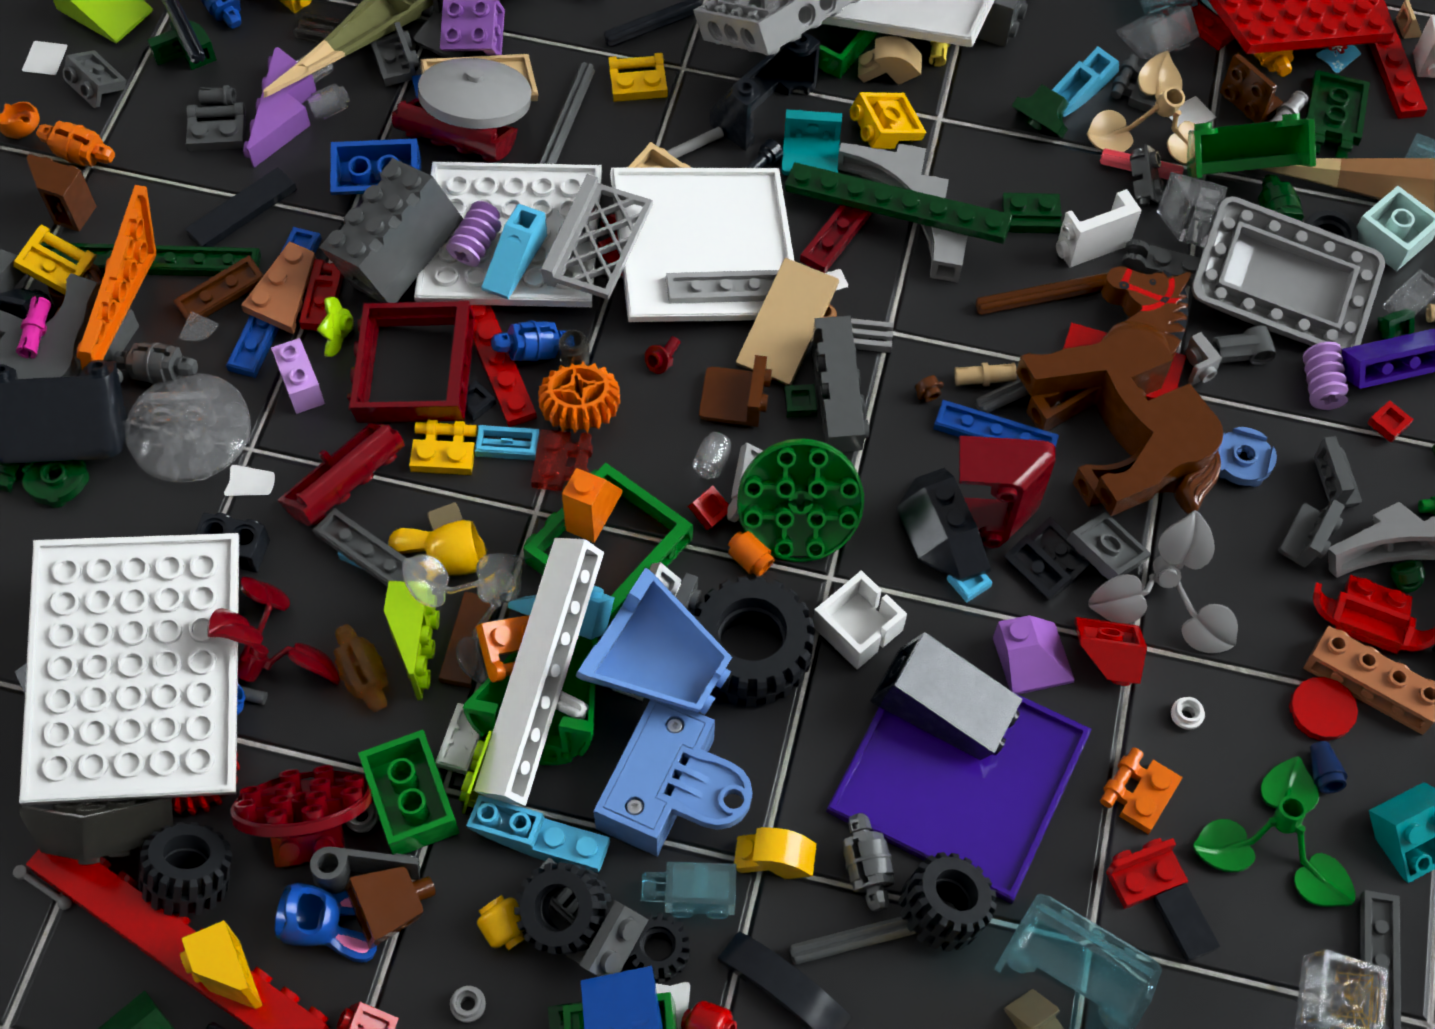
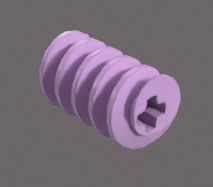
M476 201L472 204L464 217L465 219L461 221L454 236L450 238L446 245V250L454 259L472 267L479 265L480 258L484 257L486 249H489L491 241L495 239L496 233L502 227L499 221L500 213L497 208L484 201Z
M1336 342L1318 343L1308 348L1303 354L1304 370L1308 384L1307 389L1310 394L1309 401L1317 409L1331 410L1339 408L1348 402V398L1345 396L1348 392V387L1345 384L1346 376L1343 374L1345 367L1341 364L1343 361V357L1340 354L1341 346Z

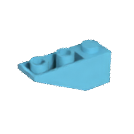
M518 203L502 231L481 287L483 291L509 299L548 236L545 212Z

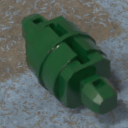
M1274 174L1266 175L1262 181L1263 190L1258 196L1259 206L1302 221L1304 215L1301 201L1290 182H1280L1278 176Z

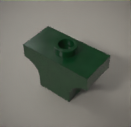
M1043 84L1040 85L1036 93L1031 97L1020 98L1017 96L1012 104V107L1018 113L1029 119L1027 124L1040 132L1045 128L1062 139L1068 131L1062 121L1063 113L1069 105L1068 101Z

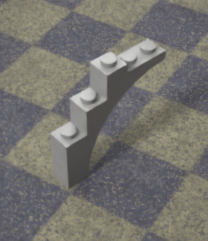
M841 143L838 170L858 174L875 182L942 198L946 197L949 179L921 175L926 148L898 144L897 152L885 149L859 146L857 144ZM921 224L929 244L931 256L930 278L958 283L968 236Z
M1400 502L1373 514V526L1329 548V571L1338 578L1357 569L1384 562L1435 560V516L1423 521Z

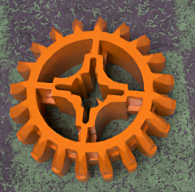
M584 361L581 365H574L571 362L569 367L560 365L558 371L550 370L549 376L543 378L538 391L539 408L545 420L550 421L553 427L560 426L563 432L570 428L573 429L574 433L578 429H584L588 433L589 428L600 429L601 423L609 424L611 417L616 416L617 408H619L620 387L614 375L607 372L606 367L598 369L596 363L587 366Z

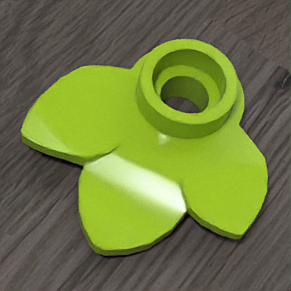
M327 297L324 300L327 316L321 322L317 331L327 339L324 356L333 357L340 351L343 339L352 331L354 319L348 309L342 308L340 301L336 297Z

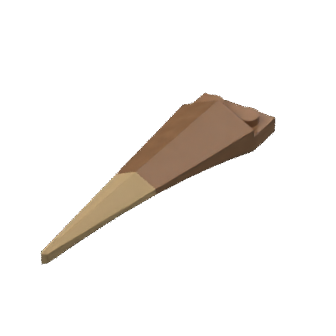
M1316 158V166L1313 167L1294 165L1261 169L1377 200L1383 199L1395 187L1399 186L1435 213V158Z

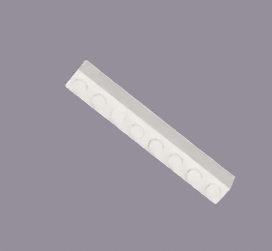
M554 539L474 789L475 792L488 798L526 806L604 555L603 551L585 539Z

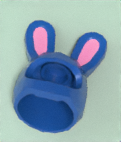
M294 883L285 887L277 906L274 927L275 937L283 943L294 946H328L353 962H368L373 959L377 951V946L369 949L363 933L338 925L340 916H356L346 891L332 894L319 887L303 883Z

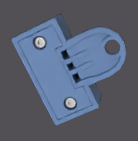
M650 699L594 809L596 830L658 857L677 816L715 830L730 828L741 822L750 809L753 794L751 782L743 769L726 759L709 753L714 741V719L694 711ZM730 794H737L743 799V804L739 808H729L724 803L725 797Z

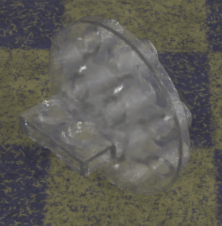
M196 373L191 376L176 375L173 380L154 384L137 399L126 420L125 438L129 451L136 463L152 476L172 482L205 480L224 470L241 454L250 435L251 417L241 393L226 380L204 373Z

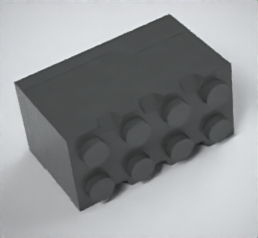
M392 158L380 173L381 181L378 185L368 187L363 193V203L360 207L350 209L343 218L345 225L341 230L332 231L319 247L353 288L382 303L398 302L415 281L418 273L427 266L463 220V217L433 176Z

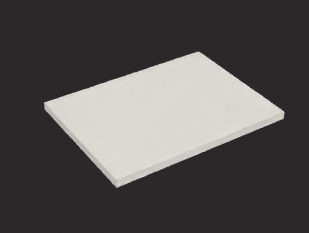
M238 533L33 540L19 803L21 805L236 794L238 642L221 637H207L208 621L216 609L224 608L238 613Z

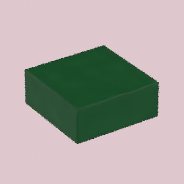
M815 384L789 385L784 387L787 418L817 416Z

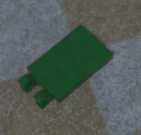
M1315 71L1306 118H1311L1315 121L1316 155H1319L1320 147L1324 144V141L1338 144L1335 158H1348V152H1351L1353 145L1359 146L1363 134L1370 82L1323 71Z

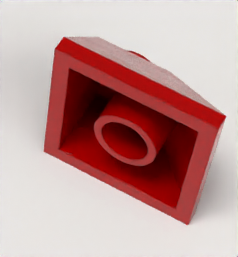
M1075 617L1074 624L1080 645L1106 679L1121 686H1129L1131 683L1140 684L1147 652V645L1140 626Z

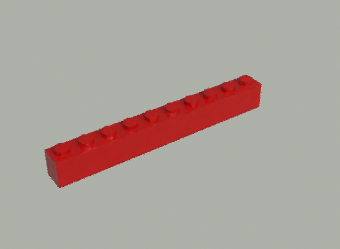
M54 831L26 863L39 878L64 896L69 897L75 904L248 1029H330L326 1024L329 1019L326 1015L313 1006L307 1011L298 1004L301 999L299 996L285 986L279 991L270 984L273 978L257 966L251 971L262 1006L257 1009L210 992L202 982L196 983L192 974L186 972L180 957V953L185 951L181 938L196 932L188 926L191 920L188 917H179L180 913H173L171 916L164 914V909L162 908L159 910L153 909L151 902H145L142 898V892L135 888L138 883L123 871L118 875L109 870V867L112 865L109 861L96 852L92 856L85 853L83 849L86 846L73 835L68 834L64 838Z

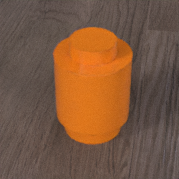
M750 531L736 533L728 543L730 547L728 555L749 574L754 573L756 576H762L775 561V558L770 555L771 550Z

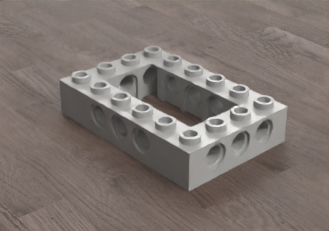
M709 0L693 11L704 41L713 42L717 45L723 44L732 48H741L749 52L754 51L764 55H773L780 51L781 46L798 40L805 31L819 27L822 21L829 16L841 13L843 11L842 8L860 0Z

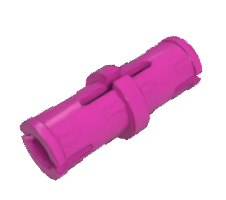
M37 297L31 298L28 314L22 320L20 326L22 334L16 349V353L21 357L29 359L31 352L30 357L32 359L36 358L41 337L46 334L47 326H45L51 302L43 297L38 298V303H36Z

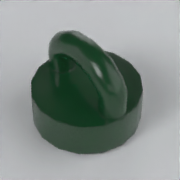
M1404 560L1395 564L1390 570L1393 582L1397 585L1398 590L1403 593L1416 591L1424 582L1425 570L1421 561Z

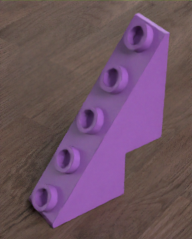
M276 47L273 56L268 58L267 77L262 79L261 98H257L256 116L250 122L249 141L244 143V157L250 158L254 168L311 126L306 107L302 103L317 93L312 74L264 98V89L298 63L279 47Z

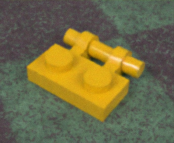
M428 419L427 422H415V434H426V439H413L409 463L411 472L472 475L475 444L474 442H464L465 436H477V425H467L465 421H455L454 424L438 423V420ZM438 435L454 436L453 441H438L437 437Z

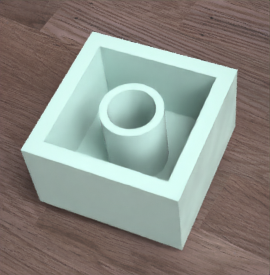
M1397 186L1361 217L1356 227L1358 230L1357 242L1379 251L1384 256L1385 263L1395 271H1398L1433 240L1435 236V213L1401 187Z

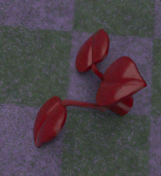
M242 577L239 581V587L245 595L256 602L265 604V611L257 629L250 626L245 617L231 610L219 608L212 613L208 621L207 637L227 638L245 644L243 651L238 657L239 678L248 682H255L263 668L270 670L276 661L288 655L289 659L297 665L325 677L336 685L339 684L338 672L332 660L324 652L310 645L295 643L293 647L286 646L273 657L268 658L269 651L261 643L263 641L262 632L272 607L286 611L290 606L288 596L279 588L250 577Z

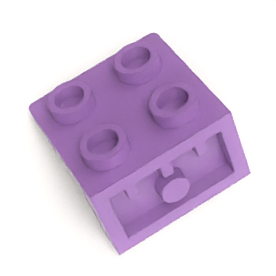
M443 0L440 49L443 52L483 51L487 56L502 55L505 9L499 0Z

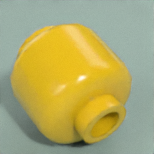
M500 895L479 910L481 916L477 920V926L492 948H499L505 945L510 950L525 939L522 933L525 930H519L516 924L521 921V915H515L514 907H520V905L512 897L504 899Z

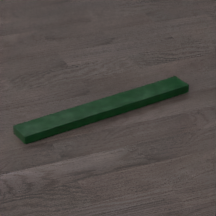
M46 243L41 244L45 248L55 252L56 254L64 257L65 259L77 265V260L67 256L66 254L47 245ZM70 243L85 252L89 250L96 254L93 264L98 265L101 272L105 274L106 261L111 256L115 244ZM155 245L157 255L147 275L215 276L248 255L251 256L259 268L261 252L259 248Z

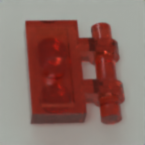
M541 429L531 478V487L562 491L564 481L570 480L576 468L589 473L587 464L588 458L592 457L593 453L592 435L583 432L580 434L579 442L571 443V432ZM568 457L576 458L574 466L567 467Z

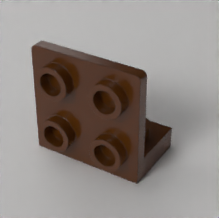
M1239 53L1233 56L1220 93L1228 101L1232 102L1255 123L1265 122L1274 116L1277 108L1284 103L1274 95L1277 89V85Z

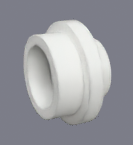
M1183 697L1173 704L1171 717L1179 727L1191 730L1201 725L1205 712L1202 704L1197 699ZM1182 711L1191 713L1192 718L1185 717Z

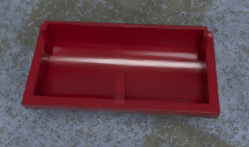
M415 98L408 103L405 100L397 104V110L392 112L393 127L406 132L408 137H424L430 139L431 143L437 146L450 145L456 147V150L463 154L475 153L482 155V159L489 162H497L509 154L514 145L518 130L507 125L490 129H470L450 125L426 112L421 106L419 98Z
M369 423L331 456L326 450L319 452L318 454L323 462L277 499L278 502L298 522L307 526L320 523L327 516L326 512L334 505L344 503L351 495L350 492L354 488L368 483L373 478V473L379 467L386 466L396 459V453L405 445L403 438L397 430L391 429L389 425Z

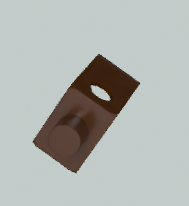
M406 867L354 876L348 880L345 886L369 949L379 945L419 920L424 912L420 901L436 894L433 881L429 876L412 882Z

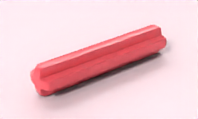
M1105 148L1101 154L1100 164L1132 172L1130 162L1132 154ZM1161 161V167L1158 168L1159 178L1180 182L1184 171L1182 165Z

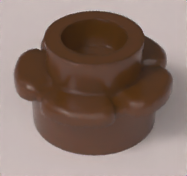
M935 375L928 376L915 385L916 396L919 400L925 399L926 402L934 401L941 396L942 392L940 389L943 388L944 384L942 381L939 382Z

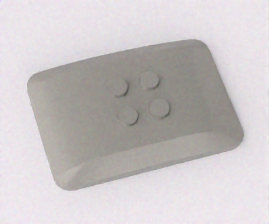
M1232 196L1222 200L1217 208L1192 282L1191 291L1196 300L1253 325L1266 326L1271 332L1313 346L1322 342H1336L1341 346L1340 354L1342 355V349L1351 347V345L1352 347L1361 345L1385 268V259L1374 248Z

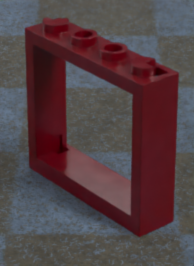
M470 302L364 303L362 317L357 322L360 332L359 341L354 343L356 363L355 367H352L350 371L351 383L353 384L352 392L347 395L349 400L348 410L353 413L358 423L423 422L428 419L465 421L475 327V314ZM455 325L446 401L369 402L379 327Z

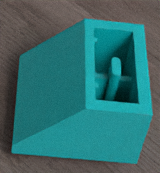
M1423 782L1369 810L1375 839L1404 881L1410 883L1435 869V788Z

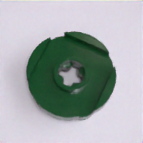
M83 460L25 463L22 469L24 474L22 484L28 495L34 501L50 505L53 508H60L66 502L75 498L83 490L90 478ZM62 471L60 477L50 480L49 474L51 472L58 473Z

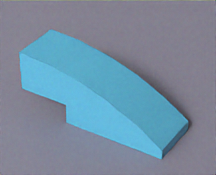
M1097 46L1083 63L1078 61L1052 89L1063 96L1069 103L1062 117H1066L1084 105L1119 72V61Z

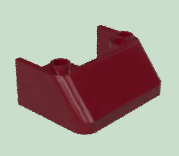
M977 436L959 437V484L990 486L991 495L997 498L964 497L985 547L998 548L1002 546L1039 510L1056 461L1054 444L1043 440Z

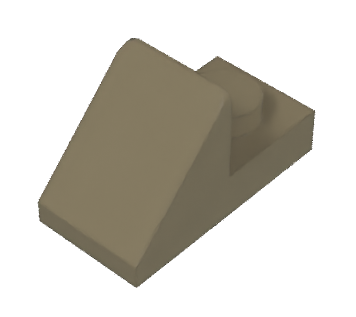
M1031 989L1004 1007V1011L1017 1029H1064L1056 1018L1060 1011L1059 1008L1034 989Z

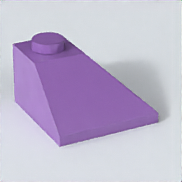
M1031 615L998 622L993 635V641L1010 691L1016 694H1023L1074 683L1075 679L1054 622Z

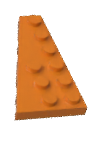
M134 186L111 256L106 261L105 274L83 339L77 347L76 355L77 359L81 362L82 369L91 361L104 359L157 255L146 186Z

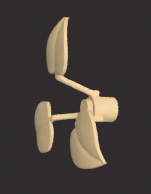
M1165 51L1151 58L1138 74L1140 90L1146 95H1155V105L1128 126H1126L1125 118L1119 112L1105 110L1098 113L1092 120L1087 132L1089 141L1097 149L1103 151V149L1108 148L1125 152L1133 144V137L1129 131L1157 112L1161 117L1173 116L1171 129L1174 134L1170 135L1167 139V148L1174 160L1187 165L1188 131L1194 130L1195 123L1184 121L1177 127L1178 118L1181 115L1179 108L1185 102V94L1182 91L1181 75L1174 65L1169 51Z

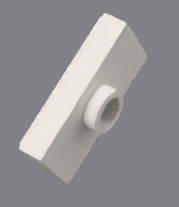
M457 703L435 764L439 768L466 775L467 771H470L478 740H481L482 737L468 722L463 711L464 704Z

